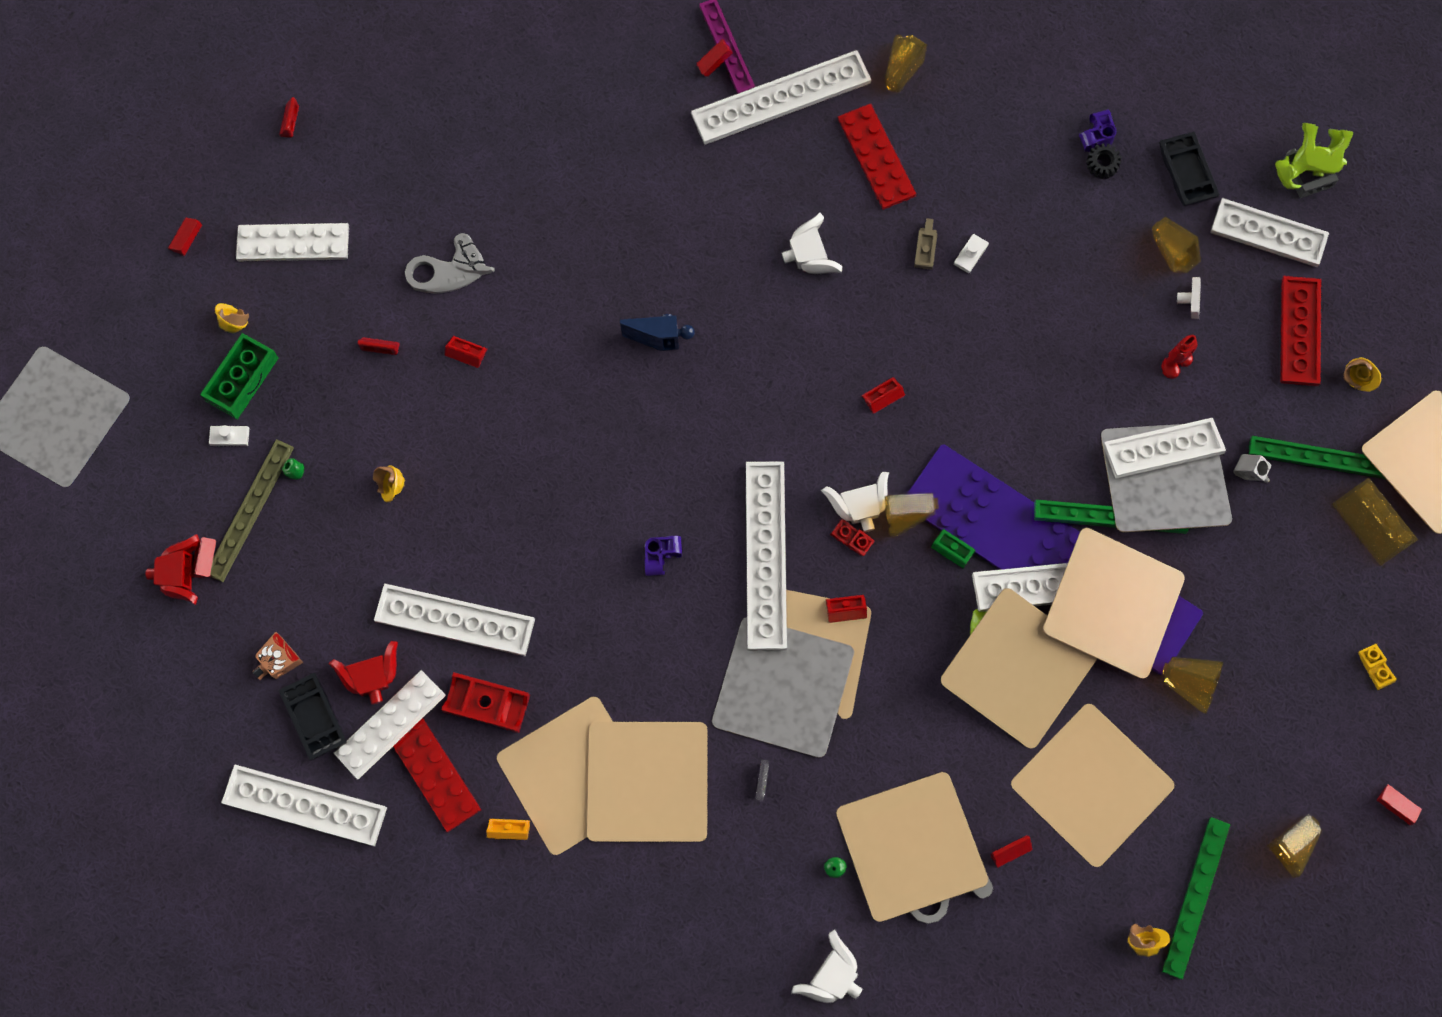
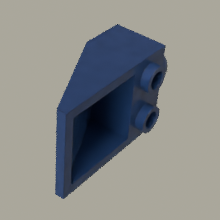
M664 314L661 317L620 320L623 337L660 351L678 350L679 336L689 340L695 334L694 328L691 325H684L681 329H678L677 316L671 314Z

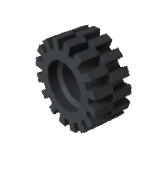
M1102 143L1100 147L1096 145L1095 148L1091 149L1086 164H1088L1087 169H1090V173H1095L1094 177L1097 178L1099 175L1101 176L1100 179H1104V176L1110 178L1111 175L1114 176L1121 164V155L1119 156V150L1115 152V146L1110 148L1111 144H1107L1105 147L1104 143ZM1100 156L1109 158L1110 165L1106 167L1098 164L1097 158Z

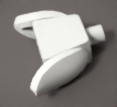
M818 213L794 232L790 240L791 250L782 253L784 262L788 263L795 260L798 269H803V271L811 274L842 273V266L840 264L827 260V255L818 233V229L824 220L821 213Z
M882 472L878 477L877 484L843 492L840 495L827 486L821 491L842 519L851 521L852 524L861 522L863 531L869 532L875 529L872 519L878 518L887 506V479L889 472Z
M835 929L829 933V941L834 951H831L810 982L811 985L793 986L792 994H801L824 1003L834 1002L838 998L842 999L846 993L854 999H857L860 995L862 988L854 983L858 976L856 973V960L841 941Z

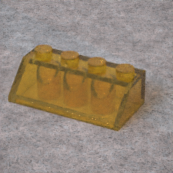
M1370 478L1354 487L1332 504L1380 566L1418 540Z

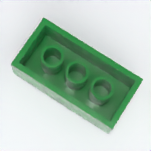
M242 333L200 395L207 403L238 420L279 357L274 350Z

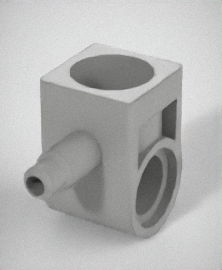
M1242 454L1233 473L1244 480L1268 483L1270 479L1267 474L1272 465L1262 455Z

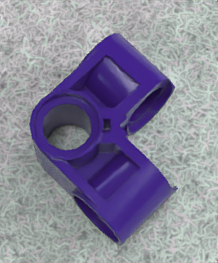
M1109 110L1092 113L1089 118L1094 127L1079 134L1086 152H1090L1096 145L1100 147L1102 143H1104L1105 147L1107 144H1112L1117 132Z
M681 536L657 537L646 541L645 576L665 575V571H663L664 558H671V556L682 557ZM656 544L659 546V549L656 552H651L648 549L649 546Z

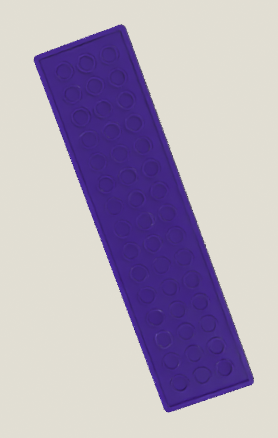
M946 445L939 447L902 500L904 508L939 531L945 529L975 549L974 553L999 570L1068 563L1080 531L1067 523L1034 520L1033 501ZM1178 596L1151 668L1160 675H1164L1203 615L1201 609Z

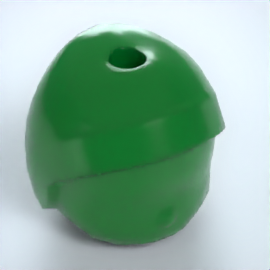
M290 458L284 463L282 471L288 478L299 480L303 476L304 465Z
M839 857L830 858L824 865L825 872L831 878H839L846 871V863Z

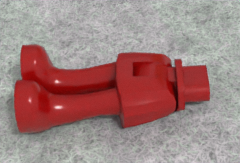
M1195 335L1184 337L1168 353L1169 357L1163 360L1162 372L1167 378L1175 379L1179 376L1180 368L1178 364L1188 367L1193 362L1192 354L1198 345Z

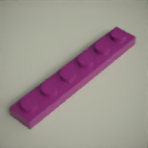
M717 0L700 3V10L715 44L723 39L733 51V54L724 61V64L737 94L755 88Z

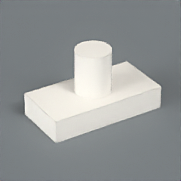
M973 234L955 260L954 265L970 273L989 243Z
M1200 277L1192 278V292H1178L1177 304H1191V318L1199 319Z
M210 426V446H248V426Z

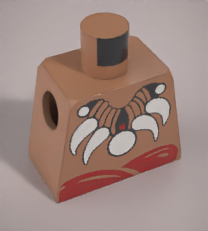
M275 632L255 655L261 664L252 672L259 680L268 673L277 679L301 665L303 661L281 635Z

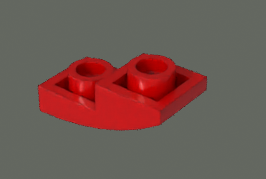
M841 519L830 533L831 536L861 556H864L874 543L872 538L860 529L854 528L844 519Z

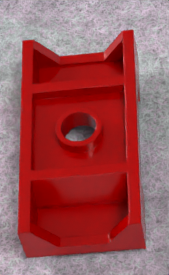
M453 672L451 688L441 710L447 714L466 717L519 733L530 694ZM483 697H489L491 699V703L488 707H482L480 705V701Z

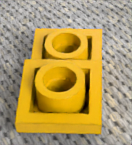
M1377 644L1358 652L1377 690L1396 682L1397 679L1387 666V659Z

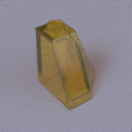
M901 35L894 37L884 83L891 91L895 90L899 93L924 63L927 44L913 35H908L906 38H902Z
M1164 217L1152 227L1153 239L1172 272L1182 271L1188 273L1201 262L1199 240L1196 235L1167 217Z
M933 493L885 496L886 517L890 525V537H897L936 514L935 509H939L938 498H934Z
M1172 657L1169 664L1165 663L1162 674L1165 675L1164 683L1202 713L1206 714L1218 685L1224 662Z
M1309 814L1303 816L1267 845L1293 878L1299 877L1303 873L1322 832L1317 819Z

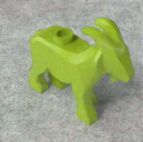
M1303 123V144L1295 154L1292 163L1289 164V156L1275 163L1278 177L1284 187L1287 189L1301 188V185H1295L1292 180L1304 171H1311L1313 176L1324 177V174L1339 172L1344 165H1347V161L1344 159V152L1349 146L1353 132L1328 129L1331 138V144L1328 148L1315 146L1318 126Z

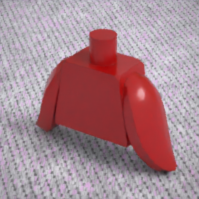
M195 534L166 548L160 557L155 558L154 568L146 570V578L154 580V584L160 587V591L170 598L186 600L193 604L197 603L198 596L189 591L192 590L193 557L190 553L199 545L198 535Z
M391 641L386 648L384 656L380 655L346 667L335 659L328 664L335 670L348 691L360 696L369 695L371 704H378L383 702L380 691L388 689L389 684L393 682L396 676V654L399 641Z

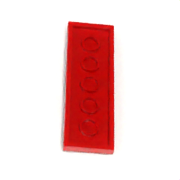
M871 103L838 116V121L882 209L884 210L916 197V192Z
M1283 276L1280 383L1319 386L1321 384V279Z
M422 718L393 747L445 830L450 832L480 812L481 808L424 718Z

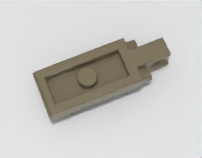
M926 218L925 228H920L914 263L915 268L933 269L937 230L932 229L934 219Z

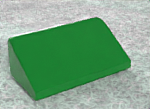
M945 529L941 531L931 546L932 549L963 569L975 552L974 548Z

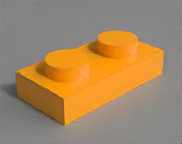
M490 819L487 828V838L527 840L530 820Z

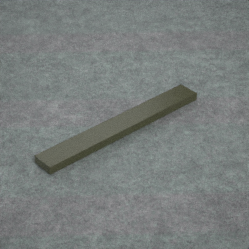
M277 439L274 442L213 557L210 577L224 582L279 478L284 463L289 459L294 449L293 446Z

